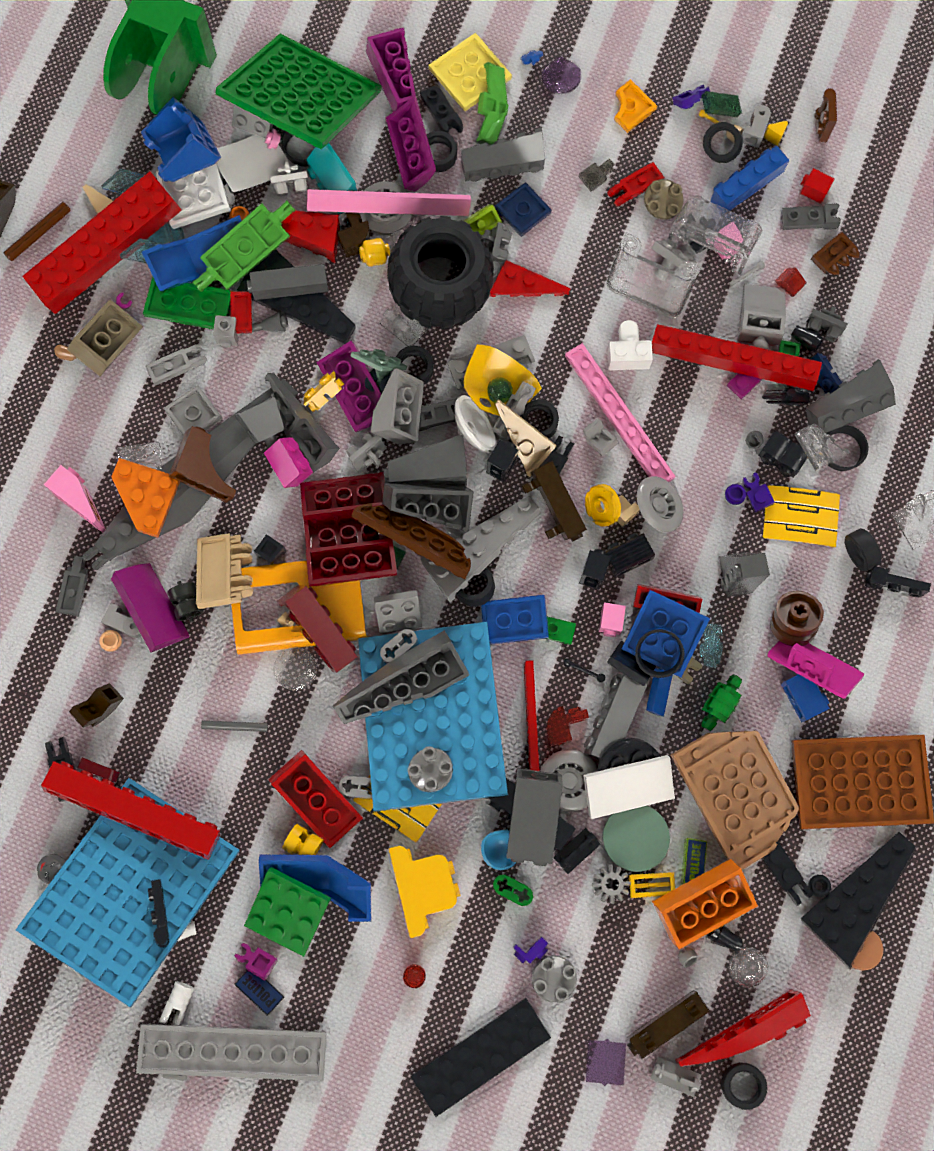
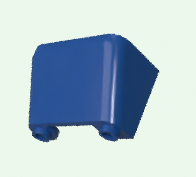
M174 97L141 131L145 139L143 141L144 144L151 150H157L163 164H160L157 168L159 171L158 175L165 182L177 181L210 167L221 159V155L202 120Z

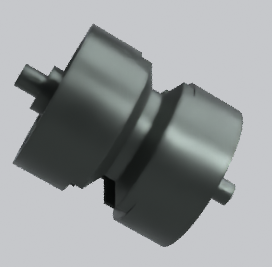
M178 581V585L167 591L172 604H176L174 609L176 620L194 622L193 618L204 612L203 608L198 609L196 604L195 583H182Z

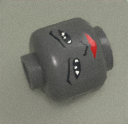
M57 854L44 856L37 865L38 878L49 885L67 860Z

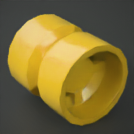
M296 824L287 836L282 849L291 855H317L324 840L315 834L308 835L307 829Z

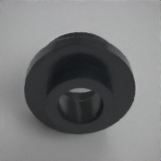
M818 874L810 878L808 887L815 897H825L830 893L831 882L826 876ZM817 882L822 883V890L816 889L815 885Z

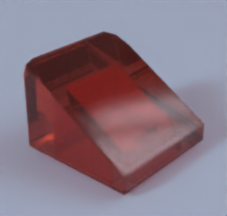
M796 267L787 268L775 280L777 285L785 289L792 297L807 283Z

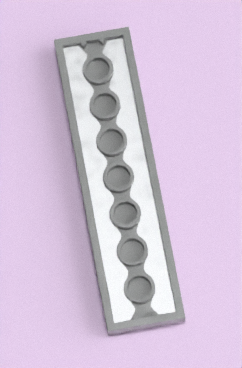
M141 1024L136 1073L323 1081L327 1032Z

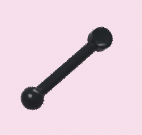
M570 659L563 661L565 667L570 666L595 677L600 683L605 681L604 674H596L572 663Z

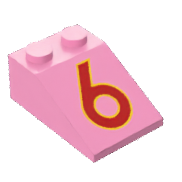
M60 465L44 485L55 497L103 533L106 530L89 490L83 484L85 480L71 467L66 469Z

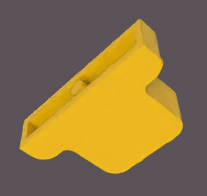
M403 846L389 848L410 938L421 936L426 929H429L426 915L453 908L457 902V897L461 896L458 883L453 884L451 875L455 874L453 862L447 861L443 855H434L413 861L410 848L406 849Z

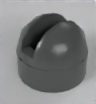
M756 430L750 432L745 440L747 446L752 449L759 448L764 440L763 435Z

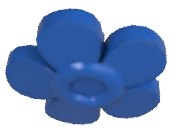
M530 51L521 57V61H523L524 65L530 63L535 65L540 60V57L543 56V52Z

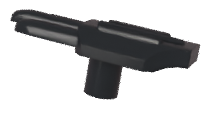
M801 388L767 390L766 394L781 395L762 396V399L781 400L766 401L768 404L801 406L810 402L809 393Z

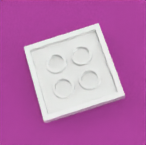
M217 163L174 182H165L158 175L159 171L155 172L157 180L182 209L181 212L169 221L172 229L231 211Z

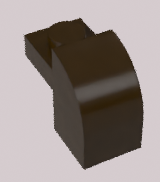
M345 212L350 227L337 232L339 243L346 258L359 254V247L362 246L363 241L370 240L368 220L363 222L360 214L355 212Z
M108 683L96 688L88 700L74 705L69 713L83 728L89 725L94 727L105 720L124 698Z

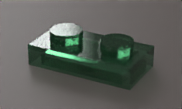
M705 91L701 95L706 114L738 117L742 114L738 95Z

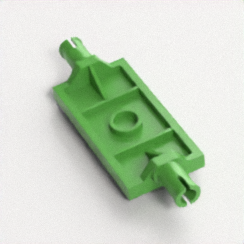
M287 200L274 212H269L263 203L259 205L200 257L207 268L193 283L202 292L214 280H219L229 290L290 237L281 226V222L291 213L295 212V209Z

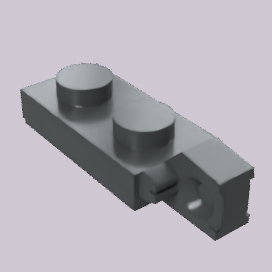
M74 556L72 567L68 566L67 570L64 571L56 607V613L79 617L88 578V570L85 569L86 561L80 556Z

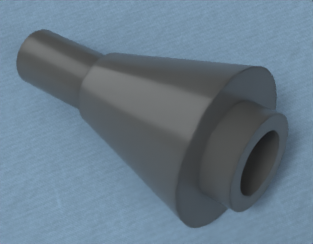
M280 311L262 320V322L253 323L252 332L260 330L285 332L286 327H288L287 317Z

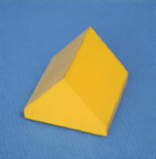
M782 121L769 124L764 138L778 146L788 122Z

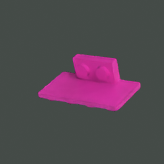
M778 641L767 654L769 658L777 663L782 664L843 699L850 694L864 677L863 672L810 643L805 646L797 643L794 646H789Z

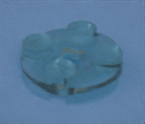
M707 624L703 632L705 643L700 645V656L704 657V666L716 668V664L720 663L723 642H720L719 635L723 636V630L720 624Z

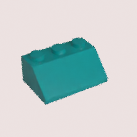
M330 143L322 150L315 147L306 159L308 164L306 171L312 180H316L318 190L357 191L356 182ZM337 212L338 215H341V214L345 213V212Z

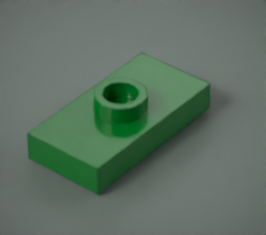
M547 616L549 638L547 640L571 645L576 623Z

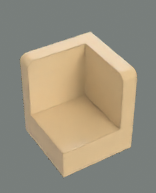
M620 495L621 515L617 522L624 527L638 515L640 509L636 503L631 505L623 495Z

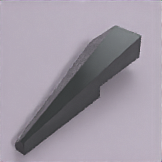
M267 373L265 381H268L273 393L271 397H275L279 407L286 438L293 437L298 443L300 451L308 460L309 466L314 473L330 463L340 448L276 374Z

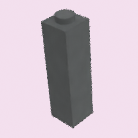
M325 264L250 272V280L247 281L248 292L253 294L254 300L328 292Z

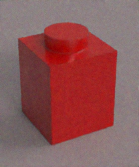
M813 168L810 175L805 174L800 183L803 186L800 194L822 204L835 178Z

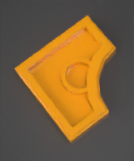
M631 79L616 90L615 95L619 99L620 110L615 115L614 120L627 133L657 110V105Z

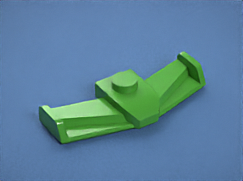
M487 62L484 64V68L486 69L488 93L484 91L479 94L477 112L484 115L485 118L476 143H488L490 146L499 138L505 117L508 114L504 68Z

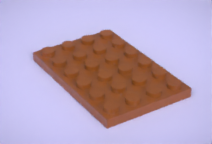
M925 734L791 741L800 830L934 824Z

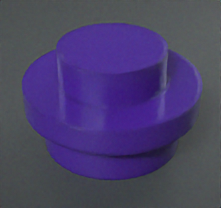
M732 484L725 491V499L732 505H739L746 498V491L739 484Z

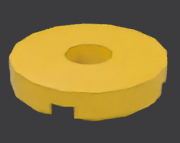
M599 484L592 486L590 491L586 493V512L589 517L594 519L593 522L596 525L605 527L618 521L621 515V503L614 489L609 485ZM601 501L604 504V510L601 507Z

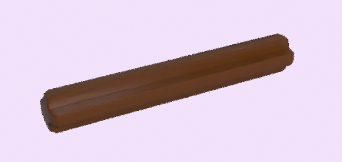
M61 202L4 251L6 258L10 261L16 259L71 211L69 206L65 202Z

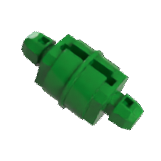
M732 674L726 681V685L718 682L711 694L708 695L709 697L702 708V711L708 714L702 721V727L706 730L712 731L716 727L717 721L725 724L732 713L735 712V708L742 697L736 691L742 683V679L739 676Z

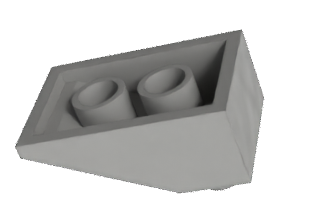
M397 368L394 369L373 411L371 433L398 445L418 442L424 382Z

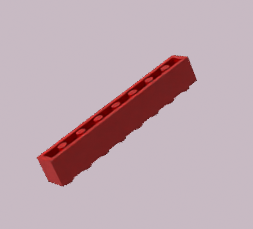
M660 324L656 325L652 339V353L811 391L815 389L822 362Z
M53 761L41 784L44 792L207 860L210 859L220 838V830L217 829L218 826L207 821L203 824L196 821L197 818L191 814L185 813L182 815L177 813L176 809L172 806L164 804L162 807L155 804L156 801L148 796L138 797L129 788L123 787L121 790L114 787L115 784L107 779L100 781L93 778L94 775L88 771L82 770L78 772L73 770L74 767L62 761L59 764Z

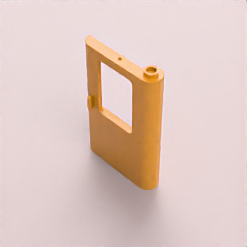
M307 560L242 568L243 576L248 575L253 578L250 587L298 583L299 586H307L309 588ZM360 580L311 587L318 595L316 599L321 606L324 605L329 610L331 621L338 623L344 632L342 636L346 641H358V638L367 637ZM231 604L238 655L316 646L314 642L311 644L301 632L303 627L301 625L245 631L243 629L241 604Z

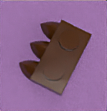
M840 232L816 252L810 260L824 274L828 272L833 275H839L837 264L849 267L847 255L852 258H859V250L843 232Z

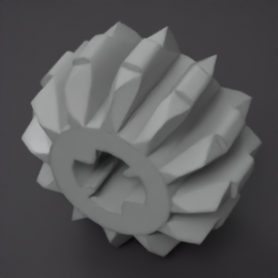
M608 865V873L603 867L599 868L603 876L594 874L593 877L599 880V883H592V887L600 888L594 894L598 896L604 893L601 898L602 902H605L609 896L610 904L615 903V896L619 901H623L620 892L628 895L629 891L623 887L631 885L630 881L623 882V879L628 874L623 873L619 875L621 871L619 866L615 869L614 873L612 865ZM608 878L616 881L617 885H614L616 886L614 890L612 888L607 889L606 884L608 882L606 881Z

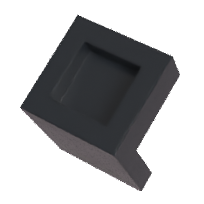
M268 534L265 535L254 550L258 558H263L271 565H273L281 553L284 555L287 552L282 544Z

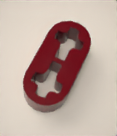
M83 757L77 767L115 783L120 775V772Z

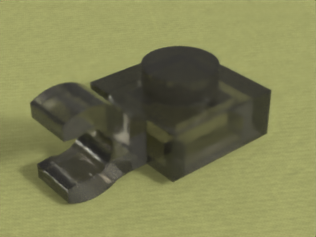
M611 159L606 160L599 167L596 163H593L579 173V178L589 191L592 192L607 181L606 175L614 171L613 166L615 164Z

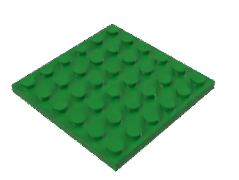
M280 33L216 87L215 95L322 150L381 92L382 85Z

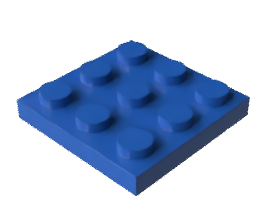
M650 590L622 646V650L635 655L637 643L644 634L655 629L668 630L681 640L684 647V661L679 670L674 673V675L681 678L710 618ZM657 632L649 635L642 642L640 656L641 659L667 671L678 662L680 648L677 641L671 635Z

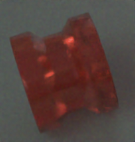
M418 964L408 966L403 974V980L410 988L421 987L426 979L425 969Z

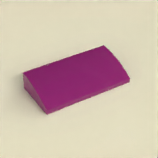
M413 97L388 115L386 122L404 189L416 192L432 178L436 167L418 102Z
M349 341L316 363L323 375L327 373L330 375L335 371L336 380L339 378L344 383L343 389L335 397L354 431L359 432L372 426L373 411L382 393L372 378L368 365L351 357V352L360 351L355 343ZM366 376L374 388L373 392L365 387Z
M150 563L134 565L114 572L111 580L151 653L189 638L190 635L183 622L176 620L175 608Z

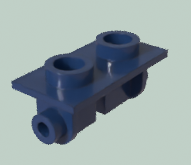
M817 353L810 359L822 362L817 382L825 394L828 392L831 394L839 388L843 381H841L836 372H831L833 367L827 360V356Z

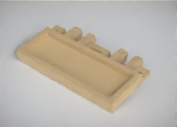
M228 533L197 538L196 604L198 609L240 603L242 598L251 597L253 588L250 586L252 585L253 578L248 575L243 576L241 566L252 563L253 559L250 555L252 553V546L248 543L242 544L240 535L231 536Z

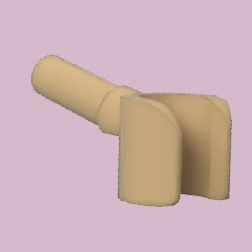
M287 612L277 620L283 627L294 625Z

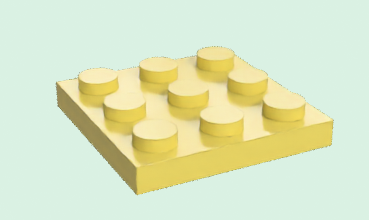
M476 33L429 64L431 73L464 111H467L479 102L480 93L484 91L488 93L485 63L490 62L504 68L506 83L512 79V74Z

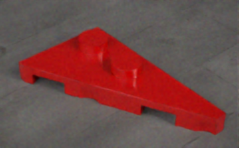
M506 260L489 296L510 295V297H517L521 295L524 297L541 296V294L563 296L569 295L571 288Z

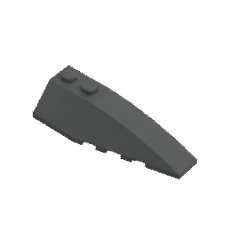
M444 630L373 673L337 701L333 708L343 724L369 717L372 713L381 710L385 712L391 710V707L403 703L404 705L413 703V700L422 697L424 699L430 698L470 674Z

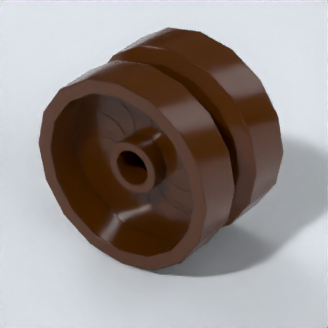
M797 590L783 594L777 601L770 620V628L777 640L789 646H794L796 643L805 646L812 642L823 621L824 610L822 604L815 596L808 592Z

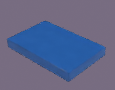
M545 595L492 600L481 605L482 622H487L490 645L549 638Z

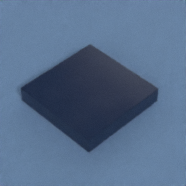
M526 182L495 205V210L520 237L552 213V209Z

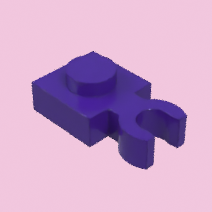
M700 85L694 90H687L672 97L673 103L682 109L692 108L695 103L700 101V98L711 95L710 88Z
M755 472L752 475L755 480L753 483L748 482L746 477L743 478L742 482L746 488L750 489V491L746 492V496L756 513L773 505L775 501L766 484L759 485V476Z

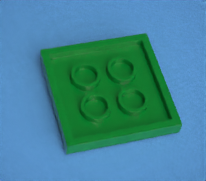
M270 867L244 926L304 957L331 897Z

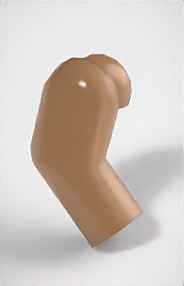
M61 344L55 347L54 352L58 358L67 361L76 359L67 350L68 347Z

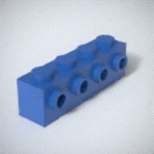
M777 145L771 150L769 148L760 155V158L755 161H749L740 172L735 171L729 177V180L724 183H718L713 189L714 192L710 202L724 216L784 173L789 159Z

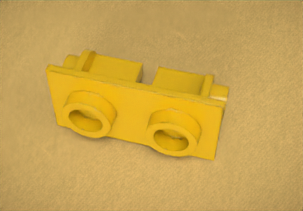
M335 371L330 375L328 373L319 380L320 384L315 388L311 387L304 394V406L309 403L308 407L311 411H318L329 401L324 396L325 393L332 398L343 389L344 383L339 378L336 380Z

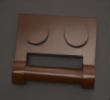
M831 88L825 90L823 101L814 114L818 120L816 134H819V142L828 141L837 123L836 91Z

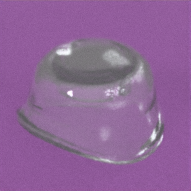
M742 947L737 952H734L730 959L729 970L731 977L739 986L745 988L756 987L764 981L768 974V962L757 949Z

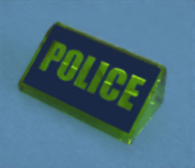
M685 838L681 884H685L705 873L707 841Z

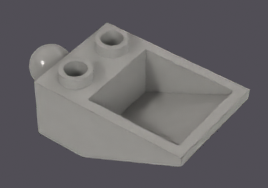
M744 283L738 340L752 342L751 346L767 350L768 344L779 346L785 330V289Z

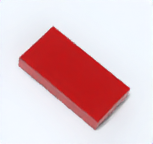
M230 291L231 317H235L237 320L236 333L252 334L251 293Z

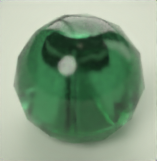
M505 378L492 379L488 384V396L494 403L498 399L506 403L513 394V387Z

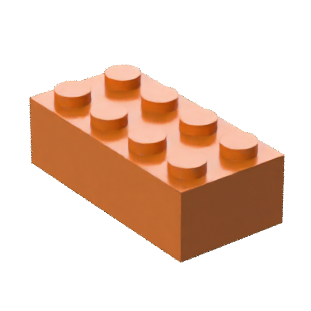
M732 859L652 901L670 940L678 949L758 907L741 868Z

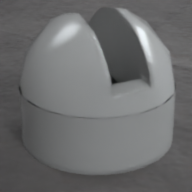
M685 947L686 951L682 952L680 950L678 957L682 966L687 968L694 965L699 957L693 949Z

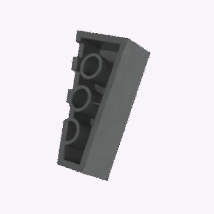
M742 552L718 556L723 576L721 588L723 592H726L727 597L753 593L770 575L766 553Z

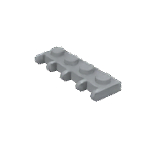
M525 335L492 346L516 361L528 357L530 363L535 362ZM472 354L448 362V367L457 389L462 388L460 381L464 380Z

